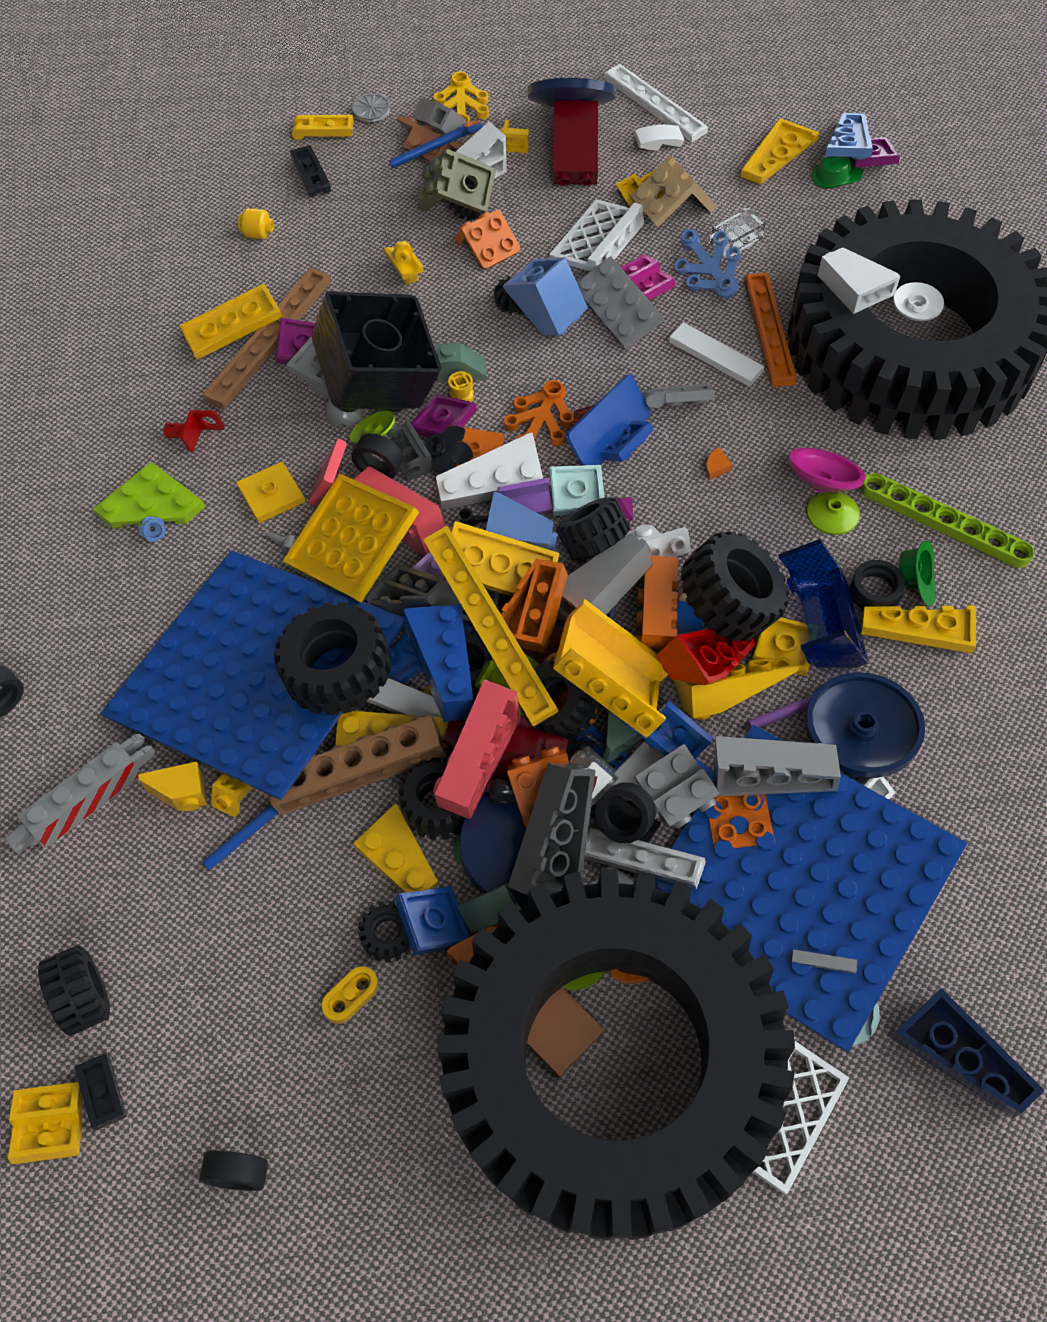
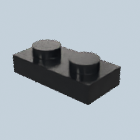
M102 1054L74 1066L91 1129L96 1131L127 1117L108 1054Z

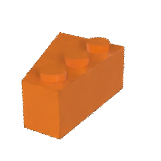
M536 558L516 587L517 591L509 603H506L502 608L501 615L523 649L547 654L568 578L563 563Z

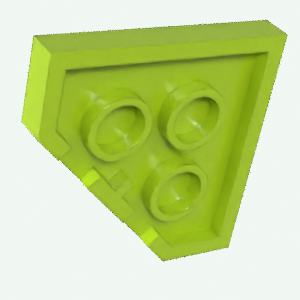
M150 462L93 508L96 516L115 529L123 528L127 524H138L140 527L142 520L149 516L153 518L159 517L163 522L175 521L176 524H184L202 511L205 505L195 494L153 462Z

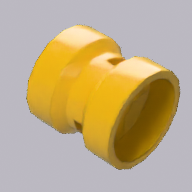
M463 371L451 374L448 379L449 397L472 402L474 399L472 376Z

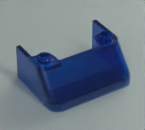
M818 539L778 554L779 559L789 571L790 577L787 578V584L791 593L796 592L801 599L810 641L800 645L809 664L813 663L816 668H858L869 664L846 576L823 541Z

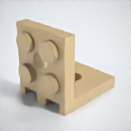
M671 155L631 195L636 203L642 205L643 211L658 227L692 193L710 213L718 207ZM665 190L664 196L657 199L658 193Z

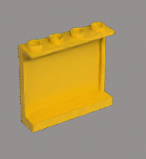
M584 599L566 619L553 669L646 738L666 720V717L657 711L660 682L668 674L664 671L662 664L656 657L657 654Z

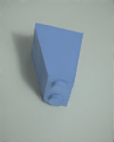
M566 257L533 259L503 285L505 291L542 335H553L556 337L564 334L567 330L566 328L571 323L579 320L581 314L588 309Z
M494 492L486 531L558 552V549H556L558 533H553V521L501 493Z

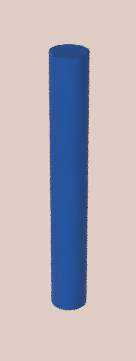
M270 804L203 860V865L210 871L279 812Z

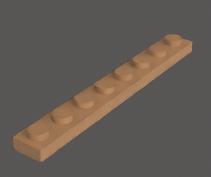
M310 267L278 305L283 315L281 318L300 320L330 285V275ZM281 318L258 329L202 394L204 401L224 410L277 348Z

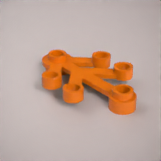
M549 380L544 384L541 392L515 398L514 410L519 414H509L504 418L505 429L516 431L519 428V424L533 420L526 434H521L516 439L532 432L535 441L545 422L550 432L551 444L562 446L565 443V432L559 428L550 411L553 404L560 414V425L562 427L570 428L575 423V415L569 411L563 400L566 396V389L563 384L558 380ZM542 402L540 407L528 410L529 405Z

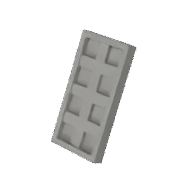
M611 256L577 281L585 302L625 350L665 321L661 313Z

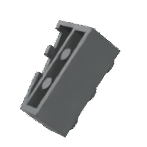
M397 564L367 593L363 602L404 617L403 609L460 604L446 579L401 564Z

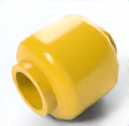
M246 208L239 215L238 228L246 238L264 240L269 233L273 232L274 221L264 209Z

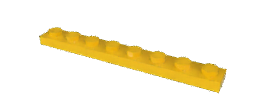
M445 526L424 538L423 540L509 687L511 690L517 691L518 702L532 726L534 727L558 713L556 705L449 527Z

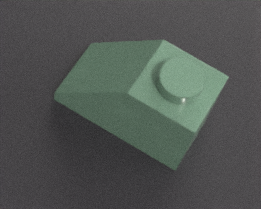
M461 343L435 344L436 353L442 367L438 376L439 383L448 382L451 374L459 371L469 373L473 381L487 380L485 357Z
M609 710L607 711L608 716L604 726L602 761L605 765L620 756L623 751L626 752L644 739L635 730L626 727L623 721Z

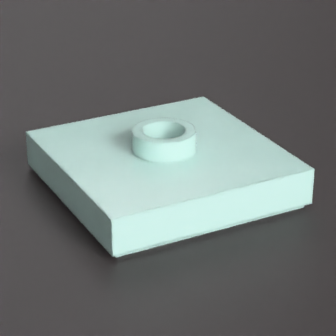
M601 465L550 467L553 516L569 515L589 502L604 498Z

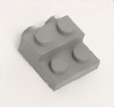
M311 336L286 364L287 371L307 381L309 389L329 399Z
M685 744L634 776L638 785L650 794L655 804V811L666 827L675 825L678 829L692 820L689 815L698 808L701 812L709 809L717 803L714 797L720 794L705 770L699 767Z

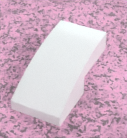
M676 125L647 126L637 129L633 133L639 148L659 151L662 144L681 147L684 142L679 126Z

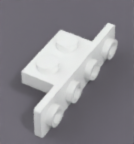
M652 524L640 525L635 530L629 531L626 534L627 536L631 533L639 540L644 539L651 549L650 556L677 557L691 551L689 532L686 527L661 534ZM593 556V557H591V558H587V562H589L590 560H592V559L595 558L596 556Z

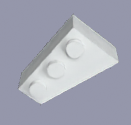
M490 122L456 151V153L496 168L495 178L507 172L506 135Z

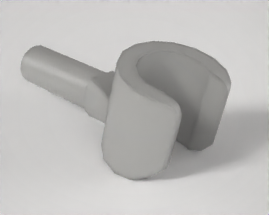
M270 531L266 534L268 538L282 544L281 551L285 554L288 553L296 541L292 535H287L285 538Z

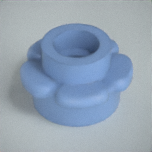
M146 517L142 520V525L139 527L140 535L149 542L161 539L166 532L164 522L159 517ZM153 526L155 530L150 531V527Z

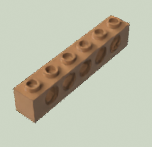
M432 715L418 716L409 723L400 726H390L381 733L372 736H362L356 742L344 746H334L328 752L313 755L282 800L270 796L271 805L281 815L408 771L413 765L419 767V762L422 760L430 763L432 758H438L439 760L447 757L439 727ZM416 739L414 744L405 747L410 740ZM388 749L386 754L378 757L382 750ZM360 759L357 765L351 766L353 761ZM332 769L329 775L323 776L327 770ZM304 779L301 785L296 786L299 780Z

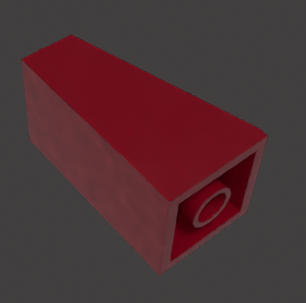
M554 101L553 184L562 186L569 184H581L583 186L597 184L598 101Z

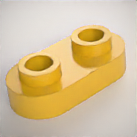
M365 966L356 967L325 995L322 1001V1010L325 1017L335 1024H342L350 1020L377 993L379 982L375 972ZM362 981L369 983L368 987L364 990L357 988L358 984ZM337 1004H344L345 1008L342 1012L337 1013L334 1011Z

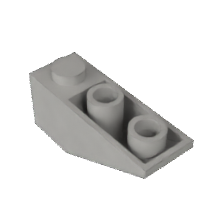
M420 98L411 117L445 134L456 130L466 122L465 118L451 108L424 98Z

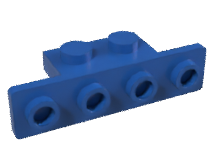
M668 700L658 710L666 717V720L647 738L642 734L640 735L650 747L657 749L664 756L685 744L699 767L705 770L714 783L715 773L696 758L712 743L713 737ZM623 721V723H624V725H625L626 727H628V728L631 729V730H635L634 728H632L630 725H628L626 722Z

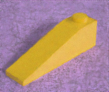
M787 658L758 659L749 661L748 666L738 664L721 682L706 686L673 679L683 710L693 719L704 720L710 718V715L724 712L798 672V665Z

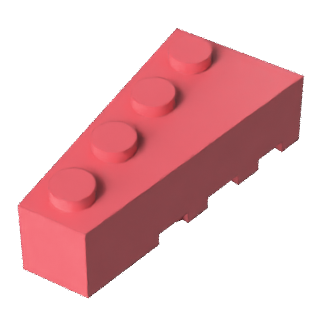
M370 466L354 478V480L405 502L419 511L402 541L422 557L427 555L430 551L423 539L446 526L439 506Z
M487 680L483 681L456 746L448 758L444 774L435 783L433 794H435L438 807L471 820L520 721L517 691Z

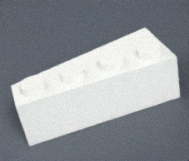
M531 432L436 476V490L441 510L490 501L493 498L494 492H497L498 487L543 479L533 433Z

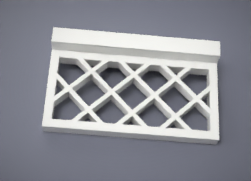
M596 199L549 254L550 258L566 257L569 266L589 272L610 256L615 260L644 224L642 205L634 203L628 208ZM598 209L606 210L605 212L595 214ZM624 215L622 218L614 219V216ZM610 218L611 220L600 224L598 222L600 220ZM595 223L593 226L583 228L585 224ZM614 227L610 232H602V230ZM599 232V235L587 238V234ZM580 236H583V238H584V239H581V240H577V241H573V242H572V239H573V238L580 237ZM601 242L598 246L591 247L590 245L593 243ZM587 245V249L575 252V248ZM568 250H571V251H572V253H569V254H566V255H562V254H561V252H564V251H568ZM590 255L588 261L578 259Z
M796 1041L793 1052L805 1058L808 1072L794 1074V1079L810 1076L815 1095L799 1099L795 1081L793 1082V1089L791 1091L793 1100L785 1101L783 1106L795 1105L799 1124L783 1127L782 1124L778 1133L784 1153L768 1157L766 1155L762 1161L764 1170L758 1167L752 1172L784 1195L788 1194L849 1080L848 1076ZM788 1060V1070H791L790 1063ZM813 1064H814L815 1066H817L818 1068H820V1069H819V1070H814ZM827 1073L838 1081L832 1092L821 1094L816 1077L817 1074ZM827 1097H829V1099L827 1100V1102H826V1104H825V1106H824V1102H823V1099H822V1098H827ZM816 1100L820 1115L817 1121L806 1123L800 1103ZM813 1126V1128H812V1130H811V1132H810V1134H809L807 1127ZM801 1128L805 1143L801 1150L790 1152L785 1131ZM798 1155L793 1164L791 1156ZM785 1157L789 1173L782 1183L772 1176L768 1161Z

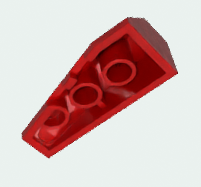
M704 629L677 635L656 657L671 679L706 686L723 681L757 642L754 638L748 641L729 640L728 636L721 637L717 635L714 629Z

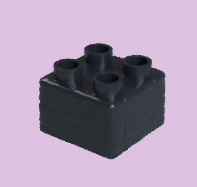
M327 291L325 293L312 331V342L333 406L344 412H354L357 409H386L391 412H399L403 409L421 407L437 380L442 367L417 297L409 294Z

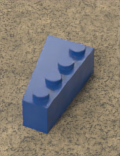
M461 604L403 609L405 632L411 640L412 648L422 666V672L430 685L431 693L443 721L466 720L473 706V693Z

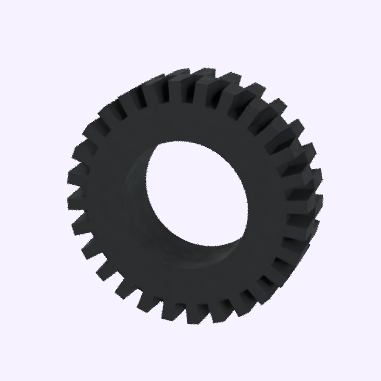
M919 199L909 200L904 215L900 214L893 200L882 202L878 217L869 206H865L857 210L854 222L846 215L838 218L833 231L825 228L819 233L816 245L811 244L809 246L804 263H802L787 333V335H790L788 345L790 355H797L795 368L799 376L810 373L808 388L814 395L829 389L826 406L834 412L848 401H851L852 407L849 421L859 426L869 412L878 414L879 418L875 432L888 435L894 420L904 421V438L916 440L924 423L929 424L933 440L946 439L953 424L961 436L973 434L979 421L986 428L996 424L1002 412L1009 415L1016 409L1020 399L1026 397L1047 354V267L1038 268L1042 255L1036 248L1019 253L1024 237L1018 232L1014 231L999 240L998 235L1002 222L991 217L980 229L973 226L977 213L976 210L965 207L959 220L948 218L950 203L937 201L932 215H925L922 200ZM840 248H845L898 273L900 279L897 289L902 285L914 282L934 287L941 293L944 305L960 315L969 325L973 334L949 341L922 340L891 329L882 323L868 307L853 314L818 276L822 256Z
M601 869L598 883L583 885L580 872L564 875L562 890L552 895H549L544 883L530 889L528 905L519 911L509 902L498 911V927L491 934L484 928H481L472 939L473 957L469 963L461 959L459 960L452 974L455 984L454 994L452 997L444 996L440 1012L445 1025L444 1035H437V1054L443 1067V1075L439 1076L442 1093L449 1104L452 1114L450 1118L473 1160L500 1192H503L520 1209L532 1217L536 1216L548 1222L552 1227L567 1233L577 1232L588 1235L593 1239L630 1238V1240L648 1238L657 1233L671 1232L684 1227L716 1208L744 1184L743 1182L760 1166L770 1151L767 1148L772 1138L781 1129L787 1113L782 1110L784 1101L793 1089L795 1071L788 1070V1060L795 1049L794 1030H785L783 1019L789 1006L784 990L773 993L769 984L774 968L765 954L754 959L749 952L752 935L741 923L732 931L722 924L724 908L710 898L701 909L690 902L691 887L675 881L670 893L655 889V874L638 871L635 883L625 884L619 883L617 869ZM614 969L647 977L648 980L670 993L691 1020L701 1052L700 1081L695 1098L688 1108L677 1119L661 1130L644 1137L629 1140L599 1139L570 1128L544 1106L533 1090L526 1072L528 1036L537 1014L546 1001L562 986L577 978Z

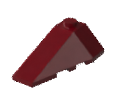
M466 720L448 721L443 743L453 750ZM517 726L493 775L510 781L507 770L508 766L513 765L512 760L525 755H529L530 759L542 756V750L558 746L559 750L567 749L568 739L541 730Z

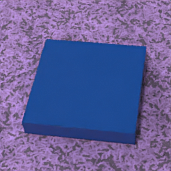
M451 886L399 893L394 898L414 955L449 950L450 947L470 937L465 922L457 908L458 903Z

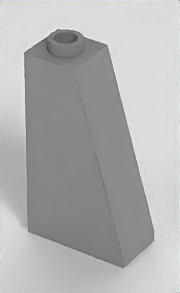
M630 533L616 542L615 545L609 547L568 575L560 607L570 615L586 599L606 615L653 565L649 555L651 549L644 539L639 540Z

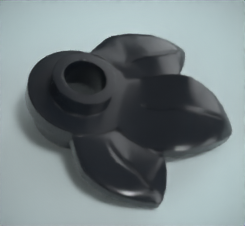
M450 426L442 434H435L427 439L425 447L430 453L431 458L434 459V467L439 473L442 474L455 468L456 464H464L473 458L474 454L471 447L462 441L465 435L464 428ZM442 444L441 449L436 451L437 445Z

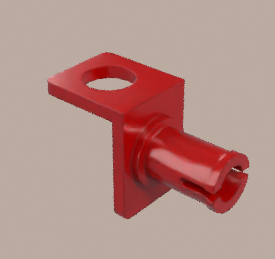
M190 410L185 423L166 422L163 432L164 436L168 439L181 438L187 450L193 452L202 430H224L225 425L216 411ZM202 417H209L213 419L215 423H208L204 421Z

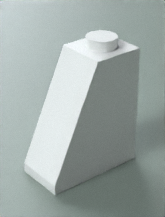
M840 248L822 256L818 272L820 279L853 314L894 296L900 279L898 273L845 248Z

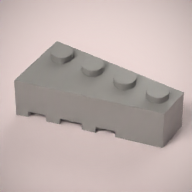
M715 736L714 773L716 789L720 793L717 796L838 791L841 775L836 745Z

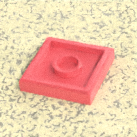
M338 438L323 460L308 504L314 507L318 506L333 484L347 445L345 441Z

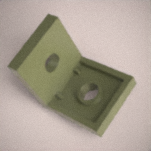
M446 149L437 158H434L429 165H425L423 169V186L420 187L417 195V200H419L418 209L426 212L441 199H444L480 214L486 213L489 207L496 168ZM466 178L473 181L474 189H469L466 186Z

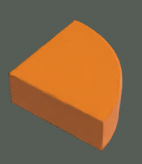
M720 447L712 451L708 457L706 473L709 480L732 470V463Z

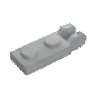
M709 384L648 388L642 393L645 404L650 408H660L664 403H668L671 406H679L687 401H692L694 404H705L707 400H715V391Z

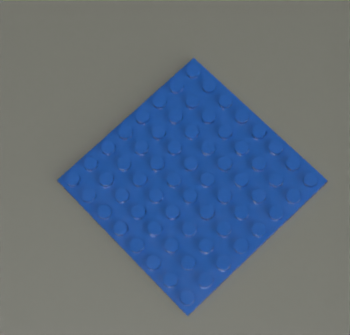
M231 550L100 714L130 730L282 800L343 714L342 711L337 712L336 715H326L324 711L321 714L311 713L309 709L301 708L295 700H292L277 673L274 661V652L277 649L275 645L279 636H283V629L287 624L291 625L294 622L293 618L299 613L303 615L308 612L307 609L310 607H322V603L331 602L333 605H337L338 602L348 603L350 607L357 605L362 607L364 611L370 612L375 617V620L379 622L388 647H390L404 627V617L363 601L359 603L343 593ZM340 647L329 650L315 661L312 669L327 670L335 668L347 661L355 649Z
M754 724L744 737L783 741ZM840 773L841 778L838 791L765 794L774 836L770 832H766L764 836L757 837V846L733 849L729 841L720 840L714 848L709 818L717 819L721 816V813L717 812L713 806L704 812H701L698 808L691 817L692 820L687 823L671 847L673 850L705 858L706 863L697 890L691 888L690 902L702 909L711 898L724 908L722 924L730 931L741 923L752 935L749 952L754 959L766 954L774 968L769 984L773 993L784 990L789 1006L786 1015L848 1053L968 843ZM760 794L759 796L761 797V804L758 808L754 810H759L763 806L764 799ZM750 795L746 798V802L753 806L758 803V799ZM717 802V803H716V806H717L719 809H722V806L720 805V803ZM736 816L730 822L736 828V834H743L748 829V821L742 816ZM655 878V889L668 893L671 892L674 883ZM794 949L857 960L856 974L791 963L792 951Z

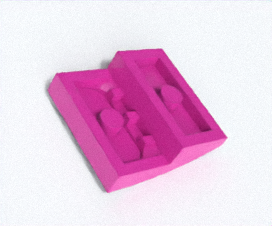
M646 254L621 266L623 271L649 301L675 287L674 278L660 271L659 262Z

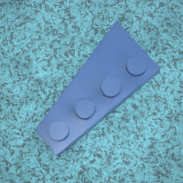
M843 113L838 123V128L835 129L834 136H832L830 144L827 146L826 156L852 157L857 160L871 157L873 147L865 114Z

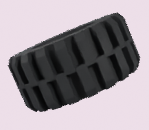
M719 532L707 539L685 560L681 571V581H683L681 587L683 593H686L688 605L694 609L695 616L698 619L701 618L708 629H714L716 634L721 637L728 636L729 640L748 641L756 638L784 615L789 597H787L789 593L788 586L785 585L786 578L778 569L780 566L776 560L773 561L769 556L770 553L766 549L763 550L758 542L749 540L743 534L736 535V532Z
M331 602L322 603V607L316 608L313 606L308 608V612L301 615L299 613L293 618L294 622L291 625L287 624L283 629V636H279L275 645L277 649L274 652L275 668L292 700H295L301 708L309 709L311 713L321 714L324 711L326 715H336L339 711L345 714L352 712V708L356 706L361 708L366 705V700L370 697L374 698L380 692L379 687H383L388 680L387 674L391 671L392 665L390 661L391 653L379 622L375 620V617L370 612L364 611L362 607L357 605L350 607L348 603L338 602L337 605H333ZM340 647L355 649L347 661L335 668L327 670L312 669L315 661L329 650Z

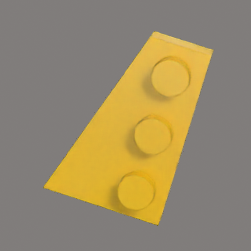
M396 803L353 843L355 849L403 893L435 889L439 885L435 874Z

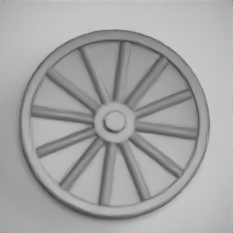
M364 94L354 100L352 112L358 120L377 122L387 117L390 113V102L385 96L380 94Z

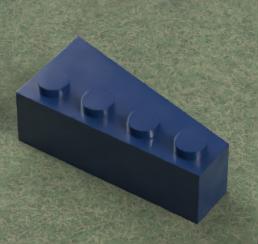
M942 988L890 1038L1012 1118L1022 1114L1045 1091Z

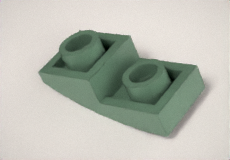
M508 883L486 893L483 892L457 905L470 933L497 924L498 911L509 902L518 911L521 910L511 889L508 887Z

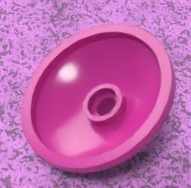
M797 448L791 451L788 458L794 473L818 492L837 493L851 491L861 487L865 480V473L858 465L845 457L826 450Z

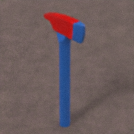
M468 121L454 131L390 159L389 164L392 169L458 138L476 133L483 125L478 121Z

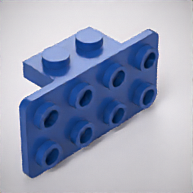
M625 375L567 431L566 439L581 466L601 465L605 460L623 462L654 431L650 422H644L650 416L651 411L647 404H645V399L633 375Z

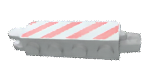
M134 734V736H131L122 744L116 741L17 815L21 821L16 825L17 829L5 838L6 842L17 854L31 845L33 847L38 843L43 847L51 846L139 778L138 774H141L139 768L153 758L154 753H156L152 746L147 745L137 751L145 741L144 737L140 734Z

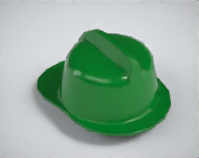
M824 155L819 164L813 168L811 178L819 187L835 188L858 182L862 178L863 171L861 167L855 168L849 157Z
M922 541L917 549L901 552L899 570L904 575L905 586L918 590L924 604L931 606L935 602L936 597L934 552L929 541Z

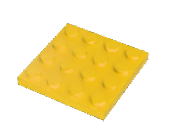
M339 473L288 551L283 562L361 603L414 522L419 511L405 502Z

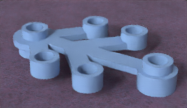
M693 229L685 230L680 237L683 248L687 251L693 250L703 264L688 263L684 258L678 259L674 264L677 274H692L686 280L687 286L691 291L699 289L715 290L722 298L733 297L739 288L738 280L734 277L737 263L741 259L739 248L733 246L727 249L726 257L728 264L725 274H723L720 270L725 246L729 242L727 233L725 231H718L714 234L715 248L711 258L700 244L697 231ZM724 237L722 241H718L719 238ZM737 253L736 256L730 257L731 254ZM681 265H685L684 268L679 269ZM696 274L712 275L715 280H701ZM693 281H698L696 284L691 285Z

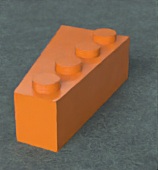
M650 556L653 565L638 580V582H643V589L638 588L637 605H642V612L637 611L636 628H641V635H635V638L656 654L677 636L676 609L678 592L675 591H677L678 557Z

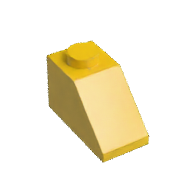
M198 762L138 774L139 781L146 792L177 811H194L200 806L208 805L204 774Z

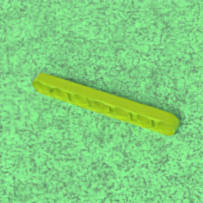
M870 473L865 476L864 483L861 486L862 494L881 505L1014 567H1026L1034 556V548L1024 540L881 474ZM867 483H877L880 489H870ZM898 493L904 497V500L896 501L891 497V494ZM915 505H924L928 511L920 512L915 508ZM948 516L951 518L952 523H943L939 517ZM972 527L976 530L977 534L969 535L963 528ZM995 538L1001 542L1002 546L995 547L989 543L988 539ZM1021 550L1025 552L1027 558H1018L1013 551Z

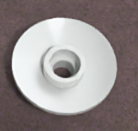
M914 282L902 285L896 290L893 304L895 309L908 319L928 321L940 315L944 307V299L941 293L934 287Z

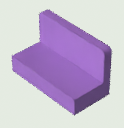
M549 478L497 488V493H501L540 515L553 512L549 494Z

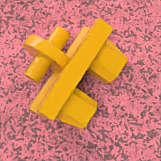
M404 240L397 242L395 247L384 248L385 255L405 284L408 285L418 281V274L424 272V267L408 242Z

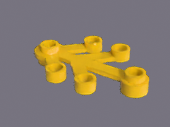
M455 72L450 79V85L433 95L435 102L452 109L457 105V113L465 118L466 122L470 121V117L466 115L465 105L475 110L479 119L489 117V107L485 105L489 101L488 92L473 86L471 79L465 72ZM465 91L476 96V100L467 96ZM454 92H457V94L454 97H452L446 102V98L448 96H450Z

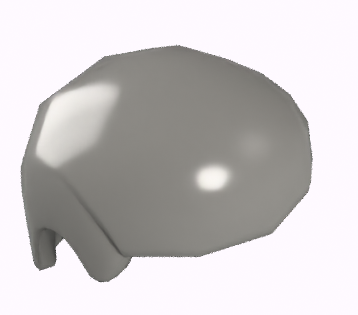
M329 398L325 408L326 421L334 428H337L338 425H345L347 428H350L361 421L365 410L357 409L354 412H344L334 407Z

